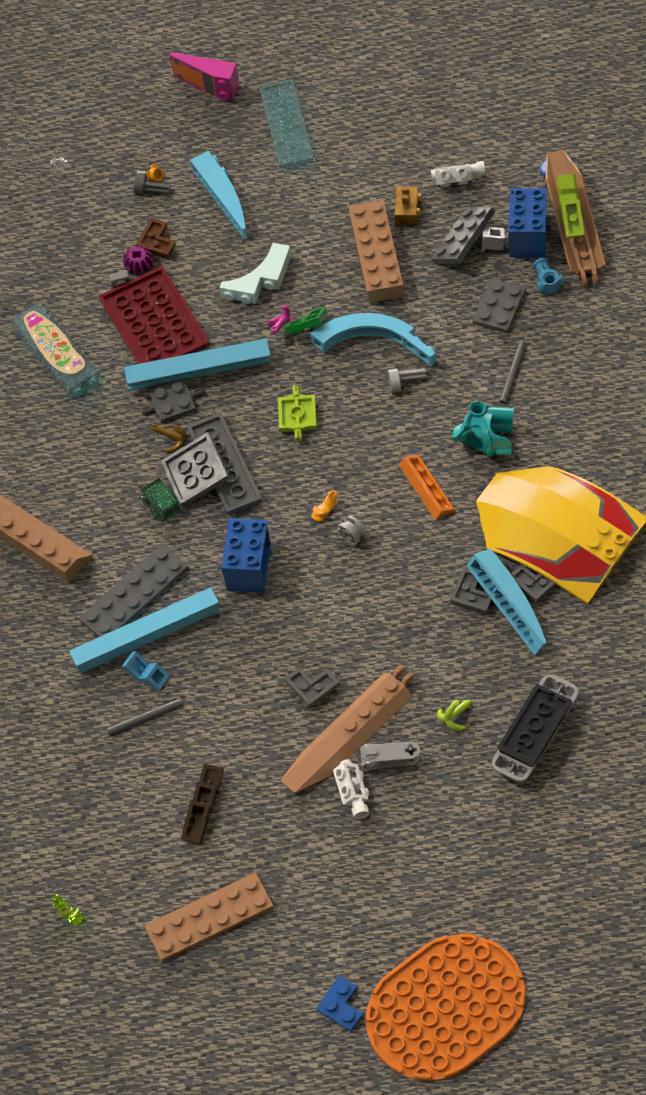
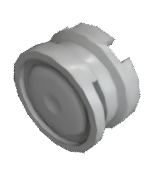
M347 516L344 522L337 526L340 535L344 536L347 539L346 541L355 546L360 542L361 537L367 535L365 527L353 516Z

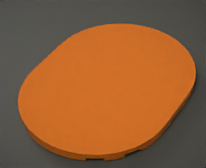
M460 934L448 937L446 935L437 938L421 947L390 971L373 990L366 1010V1029L370 1044L379 1059L386 1066L407 1078L421 1081H436L453 1077L472 1066L514 1030L522 1016L525 1004L523 975L511 954L490 939L487 940L474 934Z

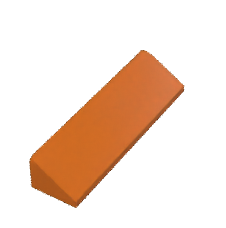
M420 456L404 457L399 466L435 521L454 512V507Z

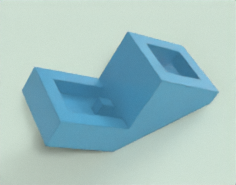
M132 651L121 666L133 678L160 691L170 677L159 664H149L136 651Z

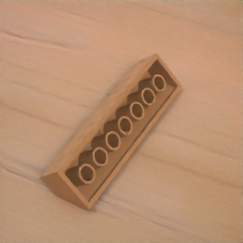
M0 495V538L69 583L93 555Z

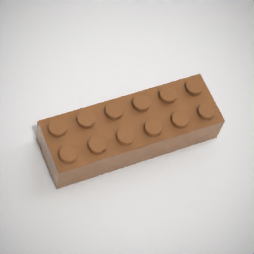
M384 200L348 206L368 303L404 297L403 282Z

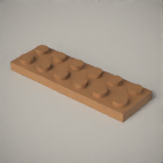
M255 872L144 926L161 962L274 907Z

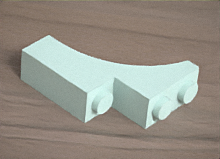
M272 243L267 257L255 270L241 278L221 282V297L229 301L238 300L245 304H256L262 287L268 290H279L291 258L290 246Z

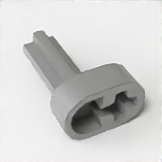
M425 368L398 371V369L387 370L391 393L401 392L400 382L426 378Z

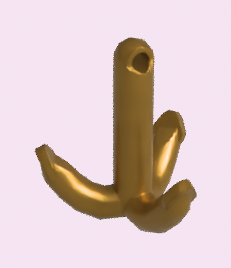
M153 424L151 426L152 431L177 441L176 445L165 449V452L172 453L183 446L187 434L180 426L173 425L172 428L176 431L173 432Z

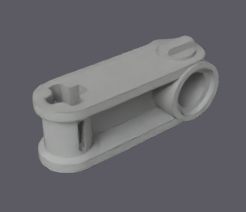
M415 742L366 744L360 747L361 766L365 770L415 765L420 759V748Z

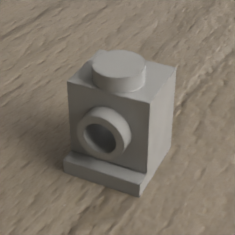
M485 227L481 233V252H485V249L493 251L503 250V246H507L508 237L504 235V228Z

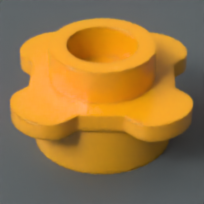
M152 164L151 169L146 172V177L151 182L158 183L162 181L164 173L161 168H157L156 164Z

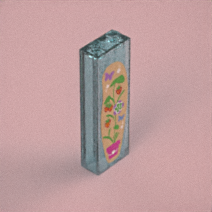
M38 302L10 320L13 331L70 399L81 396L84 391L90 387L97 386L101 381L99 370L41 302Z

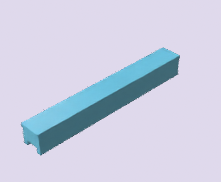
M268 339L123 367L128 391L170 383L181 378L185 380L270 362Z
M210 587L69 650L81 674L220 612L219 602Z

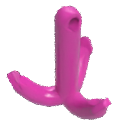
M286 305L281 306L284 310L283 314L267 322V326L274 325L271 328V333L276 334L286 322L294 320L290 316V308Z

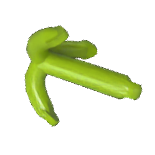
M468 699L459 704V700H454L445 714H443V709L439 708L437 718L445 722L450 729L462 731L466 727L455 724L452 720L466 710L472 702Z

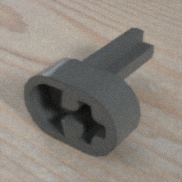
M137 170L134 193L144 194V191L162 194L170 193L171 184L148 182L146 177L147 171Z

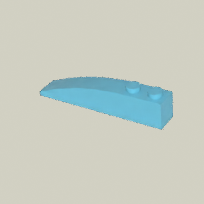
M209 151L191 159L192 171L241 236L246 239L247 233L242 208L235 189L227 177L226 169L220 167L216 156H212Z
M491 548L474 554L466 566L534 655L538 654L546 644V640L535 613L523 591Z

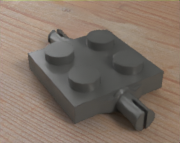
M184 378L149 389L152 404L142 407L143 414L155 411L162 423L196 411L193 397L203 395L202 389L200 387L190 391L186 386Z

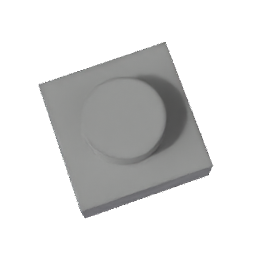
M127 270L109 275L112 287H118L129 281Z

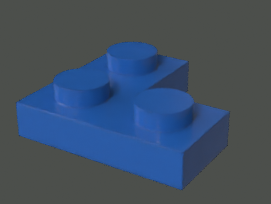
M339 975L317 1006L316 1011L347 1031L352 1032L363 1017L361 1012L347 1004L357 990V986Z

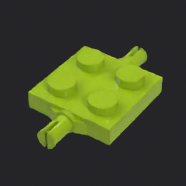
M293 385V395L278 397L279 431L294 432V440L298 442V435L299 441H302V431L317 430L315 394H300V386L296 385L295 387Z

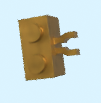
M396 187L395 225H417V219H421V208H418V205L422 203V195L418 194V187Z

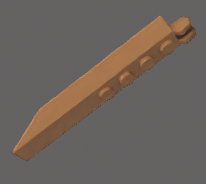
M564 150L546 153V184L570 273L580 275L583 287L588 286V280L585 275L587 273L592 274L594 285L599 284L597 271L606 266L582 175ZM575 174L585 235L566 239L556 181L559 175Z
M403 665L398 666L392 675L383 673L299 755L280 782L295 794L329 778L334 773L333 769L340 765V762L348 760L413 697L406 686L414 679L415 675L409 672L403 677L401 682L397 680L405 671Z

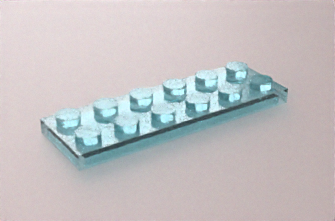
M293 79L259 86L279 169L314 162Z

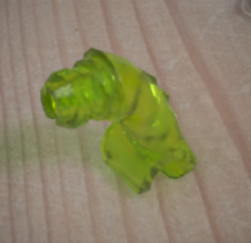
M60 894L52 896L53 907L72 925H77L82 921L84 917L77 907L74 908L68 904Z

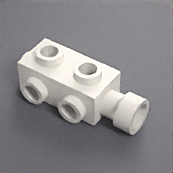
M484 161L476 162V164L472 165L465 164L431 170L432 181H436V184L440 185V187L451 186V183L458 182V185L467 184L468 180H472V175H485ZM464 169V172L460 174L459 171ZM443 172H447L445 176H441Z
M344 760L333 769L343 805L353 807L352 814L354 819H363L369 815L368 807L364 804L369 796V791L364 787L363 783L364 774L359 770L358 764H353L351 760Z

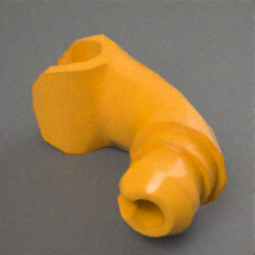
M330 491L320 506L313 507L311 517L315 521L322 522L338 502L337 492Z

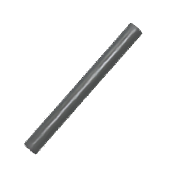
M520 341L499 400L501 404L507 403L526 347V342Z
M179 698L107 728L109 735L183 706L182 701Z

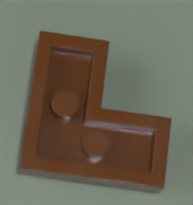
M150 218L136 243V247L139 245L142 248L147 246L152 254L169 259L176 243L174 240L162 237L167 229L166 222Z

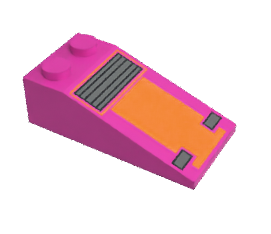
M170 53L174 77L224 101H234L240 86L236 63Z

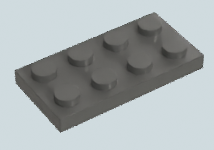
M492 207L465 208L459 219L453 224L450 232L445 236L441 245L436 249L435 254L431 258L433 263L460 264L494 215V209Z

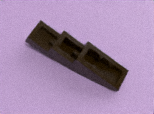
M209 764L203 765L200 780L196 784L193 800H190L181 840L201 844L219 791L224 768Z

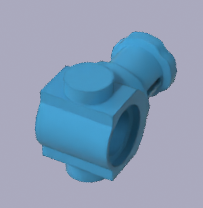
M539 258L533 263V269L538 272L537 278L539 282H536L540 293L543 292L544 295H551L561 289V285H564L563 277L561 274L558 275L557 271L549 268L546 258Z

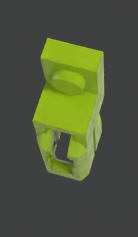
M575 174L559 175L556 182L566 239L582 237L585 234L580 200L578 199Z

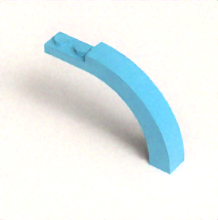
M375 313L346 315L333 319L310 333L312 344L324 353L336 344L353 337L381 336L400 343L431 367L436 363L435 350L430 346H426L419 337L415 336L412 326L387 315Z

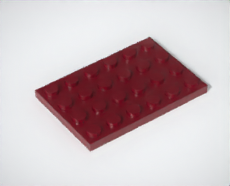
M163 266L98 295L101 304L137 364L192 354L210 346L208 338Z

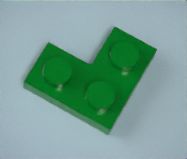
M326 306L309 311L306 317L288 322L285 326L287 334L293 333L295 335L307 328L312 330L320 327V324L328 314Z

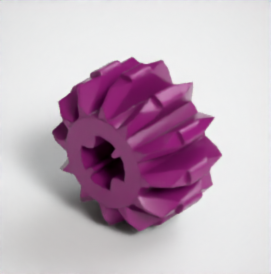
M133 245L132 249H127L126 253L123 254L124 267L129 273L134 272L137 275L138 272L144 274V270L150 271V266H153V255L147 246L142 248L141 245L138 247Z

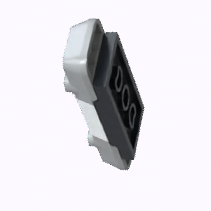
M546 675L539 684L535 685L498 745V751L492 760V767L496 772L518 783H522L529 778L577 699L578 689L574 684L555 675Z

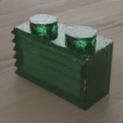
M160 478L155 479L140 489L142 503L145 506L149 505L155 519L159 518L162 523L181 511L179 501Z

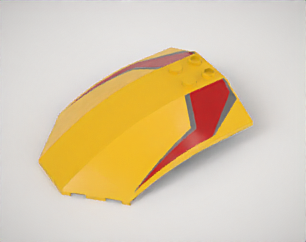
M550 466L497 473L476 500L487 550L491 548L492 551L525 565L550 581H554L558 586L586 604L590 602L646 524L645 515L611 493L576 475Z

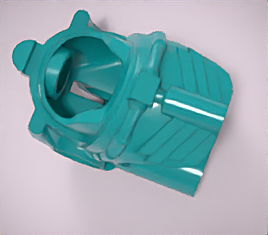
M479 401L471 403L469 413L465 416L464 422L454 428L452 440L463 443V446L471 445L476 450L482 451L487 457L493 455L511 456L512 444L510 440L493 432L512 433L514 408L489 407L488 404Z

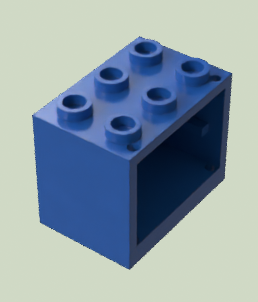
M510 188L509 257H546L547 188Z
M229 518L221 567L227 591L265 593L271 550V538L267 520Z

